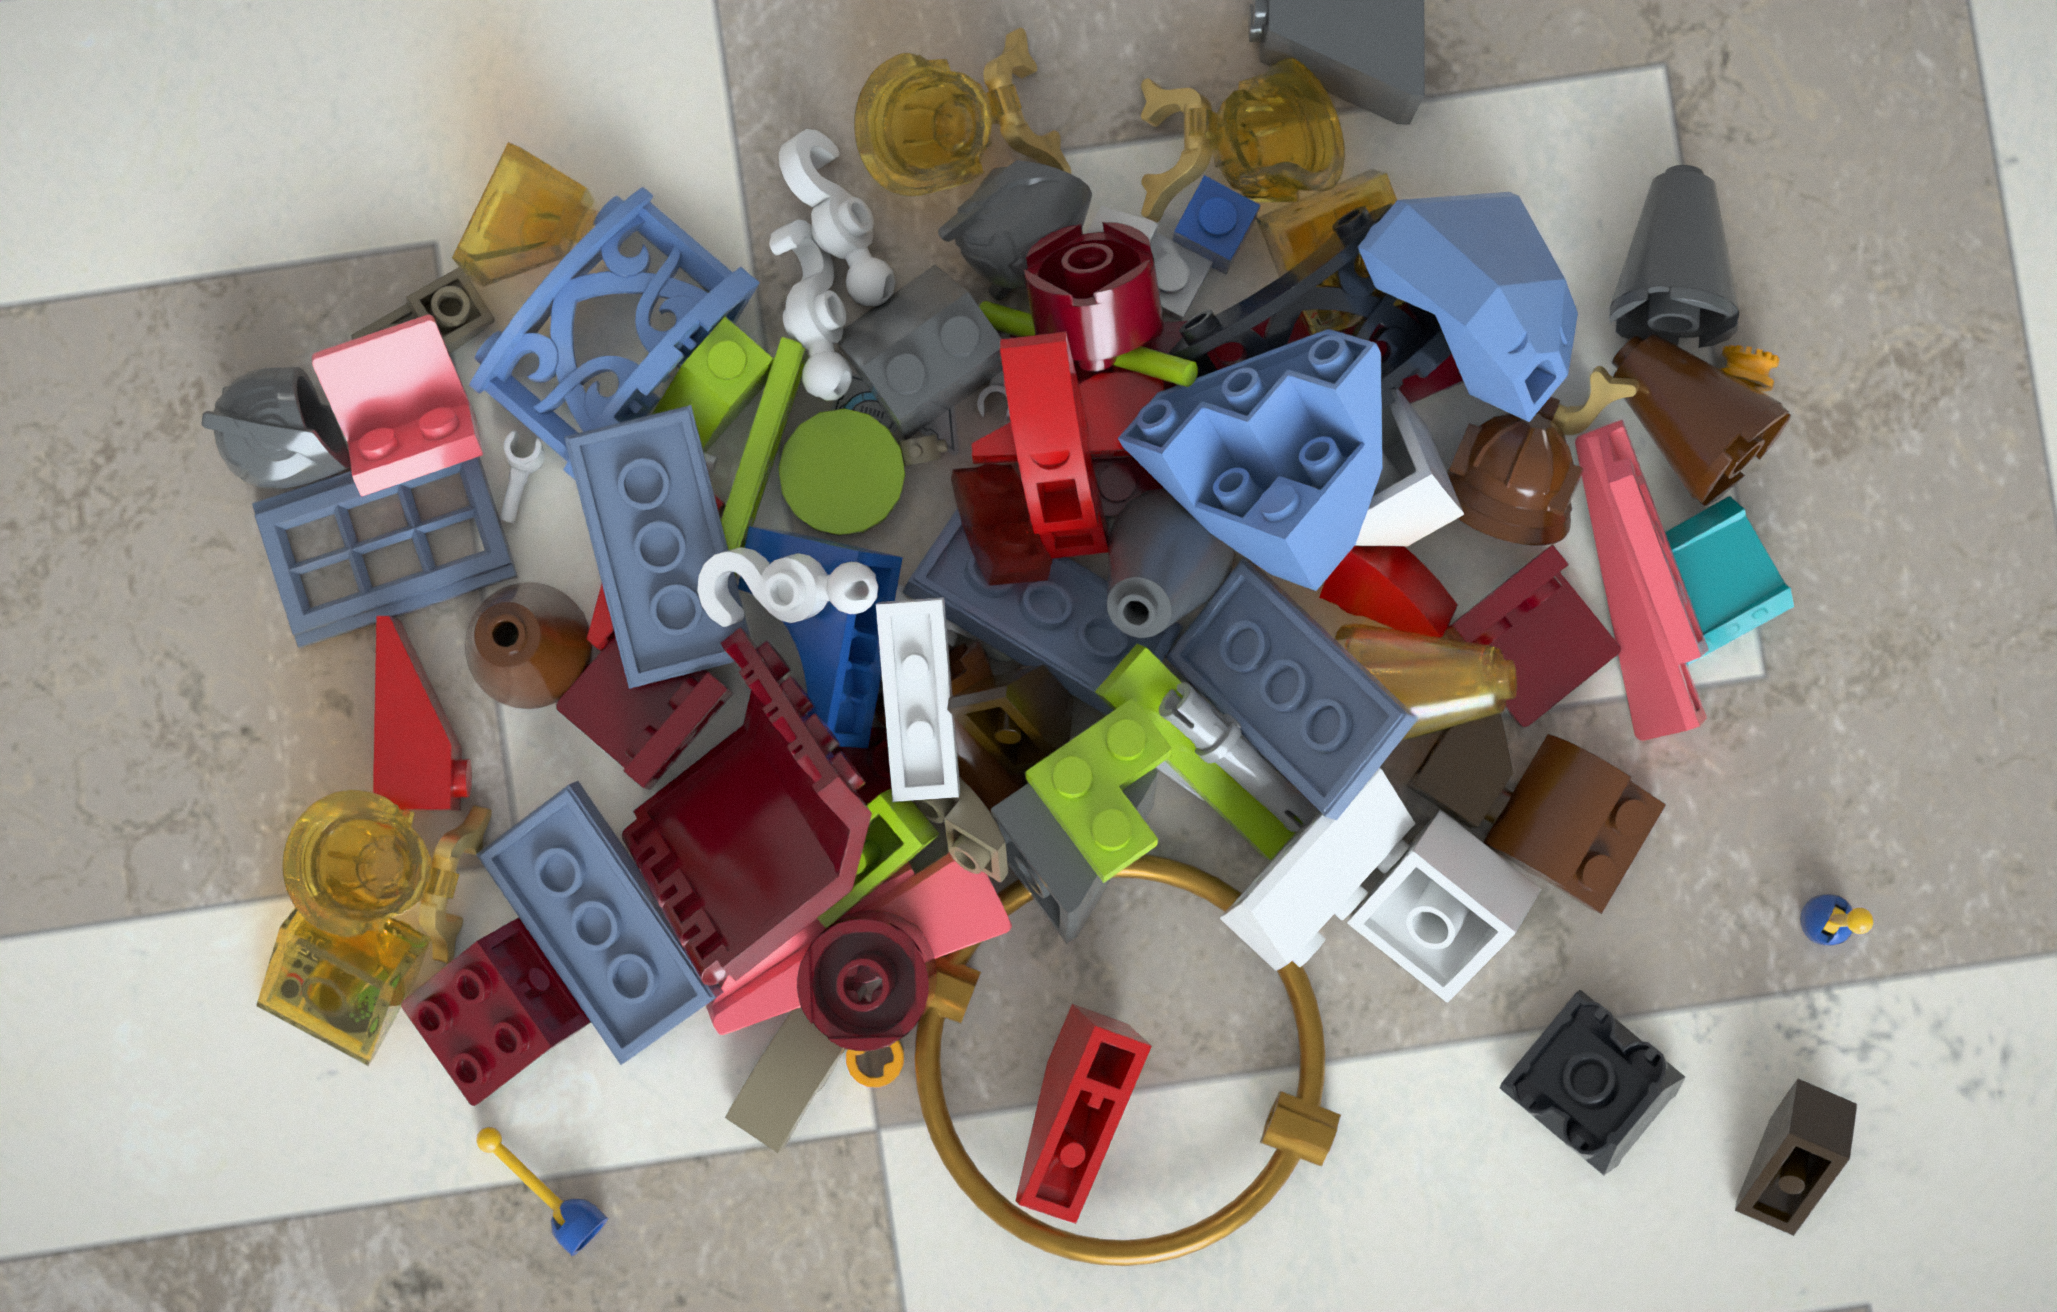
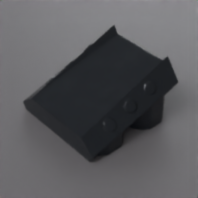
M1579 990L1502 1081L1499 1088L1605 1176L1620 1164L1625 1154L1658 1114L1677 1095L1685 1076L1668 1063L1658 1049L1648 1042H1643L1615 1019L1611 1012L1591 999L1582 990Z

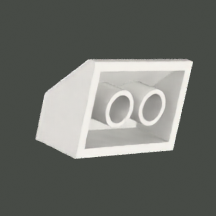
M1379 767L1337 821L1325 817L1318 810L1312 821L1307 826L1304 825L1220 917L1231 930L1275 971L1288 965L1291 961L1299 967L1306 963L1325 942L1326 939L1318 931L1330 917L1335 914L1338 918L1344 920L1368 894L1360 885L1376 867L1385 874L1409 849L1410 845L1402 838L1415 825V822L1382 769Z

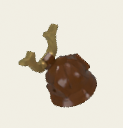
M1596 366L1590 375V396L1583 405L1566 407L1560 404L1559 399L1550 396L1530 422L1508 413L1495 416L1480 426L1469 423L1452 464L1446 471L1464 512V515L1457 519L1481 533L1511 543L1543 546L1562 541L1570 531L1571 511L1573 509L1571 499L1584 471L1582 467L1574 465L1565 435H1575L1586 430L1598 414L1611 402L1621 398L1633 397L1639 388V382L1636 379L1613 378L1603 366Z

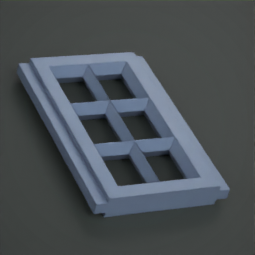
M480 456L362 497L354 482L352 472L349 471L252 503L255 512L254 516L297 646L300 649L376 624V616H391L394 618L518 577ZM460 473L470 506L421 521L411 488ZM398 493L408 526L358 542L348 509ZM334 514L345 547L296 563L286 530ZM474 517L484 551L436 566L425 533ZM412 538L423 571L372 587L362 554ZM349 559L359 592L310 608L300 575Z

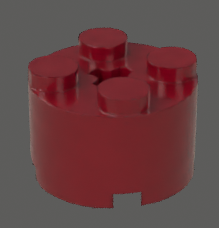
M1102 222L1104 232L1083 234L1081 224L1067 226L1040 239L1030 248L1026 256L1025 284L1035 335L1066 332L1072 359L1078 360V365L1087 371H1099L1111 367L1116 362L1117 356L1140 347L1148 340L1161 335L1164 330L1160 293L1150 241L1143 232L1126 224Z
M866 910L855 912L833 923L808 948L800 963L797 976L799 1003L810 1023H813L821 1033L828 1037V1040L839 1047L854 1051L883 1049L907 1035L926 1013L936 991L937 966L928 941L920 928L914 923L885 911ZM864 966H869L872 975L880 976L882 982L872 994L867 993L865 983L855 982L854 976Z

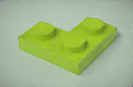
M1131 698L1026 771V780L1103 883L1157 846L1158 838L1122 790L1172 756V748L1136 700Z

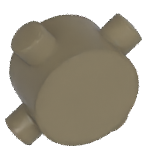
M937 434L899 441L904 466L941 459L940 453L948 451L946 439L938 440Z

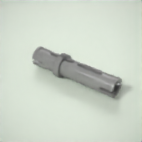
M1186 682L1177 685V691L1183 695L1182 699L1173 689L1166 694L1159 706L1160 716L1172 723L1195 744L1197 748L1195 753L1203 761L1216 763L1275 815L1289 831L1301 830V824L1294 819L1295 815L1306 826L1312 821L1318 809L1241 733L1242 731L1239 729L1241 724L1229 714L1221 715Z

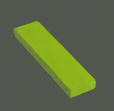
M781 337L721 519L728 550L740 547L745 548L748 528L754 525L802 379V370L809 358L806 349L800 342Z
M1137 643L1097 688L1095 693L1113 711L1131 698H1134L1172 748V756L1165 760V762L1261 856L1272 860L1295 832H1291L1284 827V824L1220 766L1216 763L1203 761L1195 753V749H1197L1195 744L1172 723L1160 716L1159 706L1171 689L1181 699L1183 698V695L1177 691V685L1182 682L1147 647ZM1295 815L1294 819L1302 825V821Z

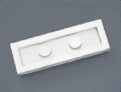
M944 597L878 602L876 604L893 802L959 797L960 782L954 716L947 710L948 698L952 697Z

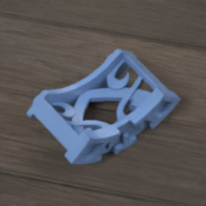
M644 187L640 188L625 201L619 196H615L608 201L597 214L593 223L595 227L549 273L519 309L504 331L493 333L482 344L475 355V360L481 365L469 386L479 394L485 390L564 458L567 464L563 470L574 480L575 477L564 436L578 432L559 417L554 410L566 401L583 432L647 416L661 399L654 393L655 389L661 382L666 383L671 377L669 373L675 366L680 369L687 358L724 317L735 325L760 284L742 267H739L734 272L729 270L650 202L653 195ZM637 231L668 257L656 274L647 273L651 263V256L644 244L639 255L635 257H625L620 254L622 243L632 233ZM602 259L610 270L588 274ZM681 268L706 291L674 279L678 269ZM610 294H643L637 305L635 323L639 339L649 354L640 365L619 356H601L587 361L578 368L573 335L577 302ZM659 298L667 299L660 306L659 312L661 314L669 312L676 315L675 325L666 331L655 330L651 327L650 323L651 314ZM550 316L551 339L538 334V331ZM529 353L538 355L540 363L538 370L527 376L531 381L545 383L557 375L559 385L542 401L511 375L520 358ZM613 372L617 375L619 380L618 389L610 397L600 395V383L598 381H595L588 388L587 392L584 389L583 385L587 381L601 373Z

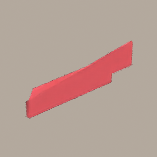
M1622 419L1578 436L1575 440L1579 465L1584 469L1582 480L1616 642L1621 647L1618 656L1634 734L1636 738L1644 741L1700 727L1707 719L1686 662L1702 657L1709 649Z
M950 852L917 874L908 861L895 874L842 916L866 910H879L896 914L920 928L935 958L1002 935L1012 928V923L989 876L982 871L979 874H974L965 870L952 858ZM818 918L739 980L735 981L728 975L718 983L724 993L706 1005L712 1024L718 1034L725 1035L801 1007L797 993L799 966L810 945L826 930ZM864 966L854 976L855 982H863L865 984L881 978L880 976L872 975L869 966Z

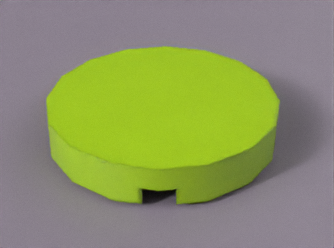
M845 408L819 412L798 425L784 444L778 468L782 494L794 514L814 530L838 536L865 533L885 521L900 501L906 476L902 450L890 430L869 414Z

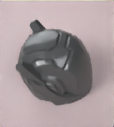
M1016 160L1008 167H997L991 170L974 194L957 208L958 213L939 228L938 235L946 242L955 239L956 245L961 248V255L978 274L993 283L989 288L990 295L995 300H1002L1012 289L1026 288L1024 272L1027 269L1026 256L1036 242L1046 235L1067 226L1081 224L1083 228L1091 203L1092 192L1085 182L1068 172L1040 163Z
M300 367L264 368L250 371L236 378L229 386L222 389V395L217 399L214 411H206L202 414L201 424L206 429L214 430L218 451L230 471L244 482L259 488L286 489L306 485L350 468L349 452L331 407L321 404L313 383L307 373Z

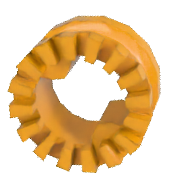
M1725 345L1723 347L1721 355L1726 358L1727 364L1724 368H1720L1722 371L1759 391H1771L1773 389L1774 380L1769 377V372L1772 368H1777L1780 358L1777 355L1768 351L1763 352L1762 349H1756L1755 354H1752V347L1748 346L1745 352L1744 347L1741 345Z
M898 1040L889 1046L894 1055V1060L884 1065V1075L879 1077L869 1076L859 1068L857 1055H861L866 1051L847 1050L846 1065L850 1075L858 1083L866 1087H882L890 1084L900 1074L904 1064V1050L900 1041Z

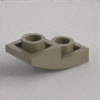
M460 266L408 295L405 305L351 335V338L354 340L425 315H432L451 354L494 323L495 318Z
M960 777L959 797L912 800L926 818L936 823L945 821L948 851L961 867L974 874H979L982 871L1000 883L1008 875L1004 837L987 807Z
M801 1007L791 1010L749 1075L725 1118L778 1153L787 1145L815 1094L825 1086L845 1048L839 1047L828 1040V1037L821 1033L813 1023H810Z

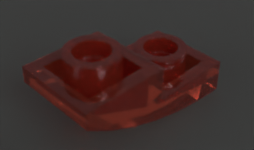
M984 464L980 467L953 469L951 483L960 519L973 555L988 585L1048 581L1053 560L1038 535L1033 532L1023 484L1012 465Z

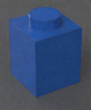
M1204 175L1174 230L1172 241L1213 262L1212 267L1227 274L1256 221L1261 205Z

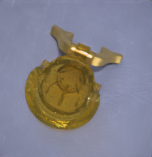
M1020 27L1008 33L1002 54L986 63L983 77L989 91L985 93L980 83L965 73L951 71L947 59L926 60L920 54L901 53L883 62L871 73L861 89L856 104L854 133L857 149L865 168L882 187L895 194L911 197L971 183L984 173L980 160L987 148L992 146V139L990 137L992 124L1000 125V132L1003 138L1016 152L1026 155L1040 164L1048 165L1071 174V168L1060 149L1061 138L1059 133L1053 130L1043 136H1039L1030 129L1024 119L1015 85L1012 83V73L1023 79L1037 71V65L1028 52L1025 30Z
M1285 58L1276 64L1273 63L1265 74L1262 73L1239 81L1238 90L1233 91L1222 102L1217 113L1211 110L1212 107L1209 100L1192 88L1165 90L1149 78L1144 79L1141 83V89L1146 99V104L1141 113V118L1144 121L1157 127L1167 117L1181 111L1184 114V150L1181 152L1179 161L1170 170L1161 174H1145L1141 180L1142 186L1147 191L1141 214L1156 223L1161 220L1171 200L1204 173L1210 163L1212 154L1214 166L1220 169L1231 187L1242 191L1243 196L1256 203L1299 201V190L1327 191L1333 188L1341 178L1345 161V146L1337 112L1327 91L1318 78L1295 58Z
M344 790L324 796L310 805L293 825L283 853L282 867L285 887L290 900L298 912L308 922L323 931L339 936L352 937L359 934L363 935L367 930L383 932L386 919L404 914L421 901L419 923L431 938L433 960L449 964L454 959L456 937L463 925L462 917L446 913L448 899H453L459 874L456 873L457 865L463 852L476 855L483 849V835L490 821L492 810L474 805L460 826L446 832L441 837L431 859L423 838L411 827L415 812L399 808L398 805L384 796L361 790Z

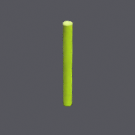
M983 301L979 305V308L995 330L1018 337L1035 335L1030 313L989 301ZM1142 346L1117 356L1116 362L1113 364L1185 387H1190L1195 382L1198 373L1197 364L1193 361Z

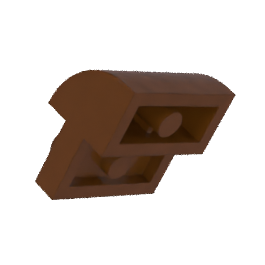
M1547 734L1513 791L1509 802L1497 818L1483 843L1528 873L1544 879L1588 909L1602 914L1666 804L1630 781L1631 776L1607 761L1569 741Z

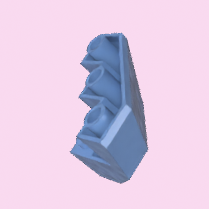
M1511 192L1397 200L1383 218L1370 228L1365 239L1359 244L1358 249L1375 288L1435 314L1469 395L1530 422L1568 376L1578 312L1567 282L1521 198Z
M1330 329L1324 330L1198 377L1190 387L1177 385L1158 392L1140 410L1137 417L1119 436L1118 440L1123 448L1212 535L1269 574L1317 591L1355 546L1383 469L1381 352L1374 342Z

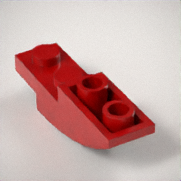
M1059 332L1000 339L1005 388L1022 484L1034 534H1040L1045 558L1053 559L1108 553L1109 532L1088 447V423L1067 333Z
M1355 545L1325 580L1319 598L1337 605L1348 614L1364 616L1397 630L1406 638L1424 641L1436 647L1439 646L1458 607V604L1442 583L1405 546Z

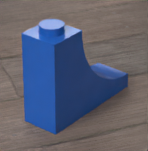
M749 526L745 548L756 551L766 558L769 564L774 560L799 553L808 555L818 561L827 575H831L834 569L847 562L867 565L875 573L878 584V597L866 611L858 614H848L839 611L830 601H827L824 609L813 617L793 623L782 621L798 650L804 670L807 695L815 705V708L807 713L808 717L816 713L838 739L839 746L868 748L882 674L876 604L878 602L895 601L903 557L800 533ZM740 576L738 589L752 594L747 583Z

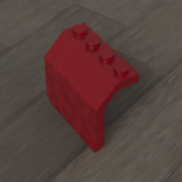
M741 627L720 644L741 668L739 674L751 689L743 725L636 808L633 813L637 819L622 832L623 842L637 867L641 869L642 876L659 906L663 908L665 917L681 945L685 948L687 956L705 985L718 984L728 975L735 981L739 980L852 891L872 815L857 791L866 783L842 751L838 752L835 756L831 751L838 747L840 743L816 713L808 717L807 713L815 708V705L803 688L792 676L786 680L783 679L791 671L786 661L768 640L758 647Z

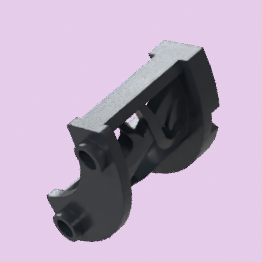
M1388 204L1371 212L1365 206L1351 210L1333 224L1332 228L1335 233L1326 242L1281 277L1216 315L1212 310H1206L1191 318L1180 328L1179 332L1182 338L1168 354L1195 362L1198 367L1196 377L1198 378L1217 371L1207 353L1222 344L1237 342L1243 347L1242 356L1238 360L1223 361L1227 366L1287 345L1294 325L1303 310L1321 309L1354 313L1363 316L1352 334L1354 337L1369 340L1378 324L1384 325L1373 336V339L1376 341H1385L1387 346L1386 353L1381 357V402L1383 410L1396 401L1389 391L1390 389L1399 388L1404 384L1402 382L1403 379L1416 374L1421 378H1425L1452 353L1435 314L1405 302L1415 317V321L1407 313L1393 305L1397 300L1396 297L1383 291L1378 297L1371 294L1375 290V286L1368 271L1362 275H1358L1355 272V259L1358 253H1360L1358 246L1365 239L1370 228L1379 222L1393 206ZM1335 273L1339 286L1319 284ZM1271 317L1263 338L1251 329Z

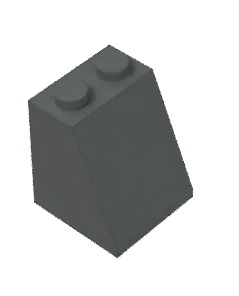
M1253 0V4L1249 5V42H1260L1261 63L1393 123H1411L1425 95L1424 0Z
M933 265L892 294L885 303L875 306L844 328L842 339L836 343L905 440L912 437L919 430L1003 371L1000 352V339L1002 338L969 292L937 265Z
M1156 768L1122 790L1144 821L1154 807L1158 781V771ZM1028 783L991 808V815L1004 837L1008 865L1067 944L1078 936L1111 878L1104 883L1101 881Z

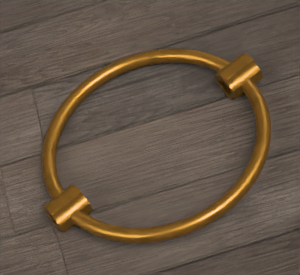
M1144 854L1112 877L1136 878L1165 883L1195 894L1224 912L1242 894L1220 878L1195 866L1149 854ZM1019 879L997 893L1008 916L1034 900ZM982 942L935 958L937 966L936 991L929 1008L919 1020L916 1031L915 1072L922 1115L932 1143L944 1166L959 1188L977 1208L998 1226L1018 1239L1045 1252L1069 1260L1095 1265L1134 1266L1172 1260L1202 1250L1229 1236L1250 1221L1282 1188L1300 1159L1317 1166L1323 1165L1336 1136L1341 1114L1320 1107L1325 1082L1326 1055L1323 1025L1317 999L1303 965L1299 967L1291 961L1288 965L1277 970L1291 1002L1298 1030L1300 1067L1297 1093L1295 1097L1283 1091L1278 1092L1268 1114L1259 1142L1276 1150L1254 1181L1233 1201L1213 1215L1186 1228L1150 1238L1130 1240L1099 1239L1077 1235L1034 1218L996 1190L976 1167L955 1131L942 1085L940 1058L944 1021L947 1018L961 1024L981 974L980 971L967 967L966 964Z

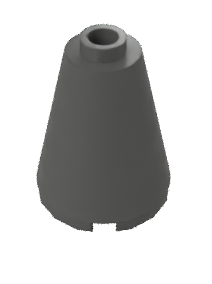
M1675 165L1669 167L1665 173L1656 176L1652 180L1610 305L1609 320L1610 323L1616 320V333L1628 340L1637 335L1645 340L1649 336L1656 334L1678 346L1679 338L1699 337L1698 348L1710 347L1729 340L1738 331L1739 319L1738 303L1717 189L1714 180L1704 175L1700 168L1691 165Z
M1165 488L1147 490L1126 504L1116 517L1110 531L1107 610L1110 619L1118 629L1130 636L1146 638L1157 635L1208 602L1231 573L1236 550L1212 535Z

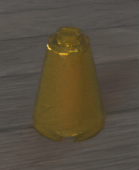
M1360 623L1342 624L1336 632L1335 640H1346L1345 649L1419 718L1401 741L1502 713L1506 706V700L1516 697L1517 674L1513 660H1504L1503 653L1499 647Z

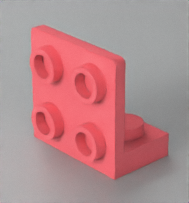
M425 315L324 349L312 355V364L348 443L352 477L361 497L483 455L475 413L434 316Z

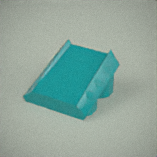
M1731 496L1726 497L1665 532L1709 649L1702 657L1794 607L1791 588L1784 582L1746 516L1745 509ZM1700 658L1695 659V660H1692V661H1689V662H1686V663H1687V666H1688L1689 664H1691V663H1693V662L1699 660Z

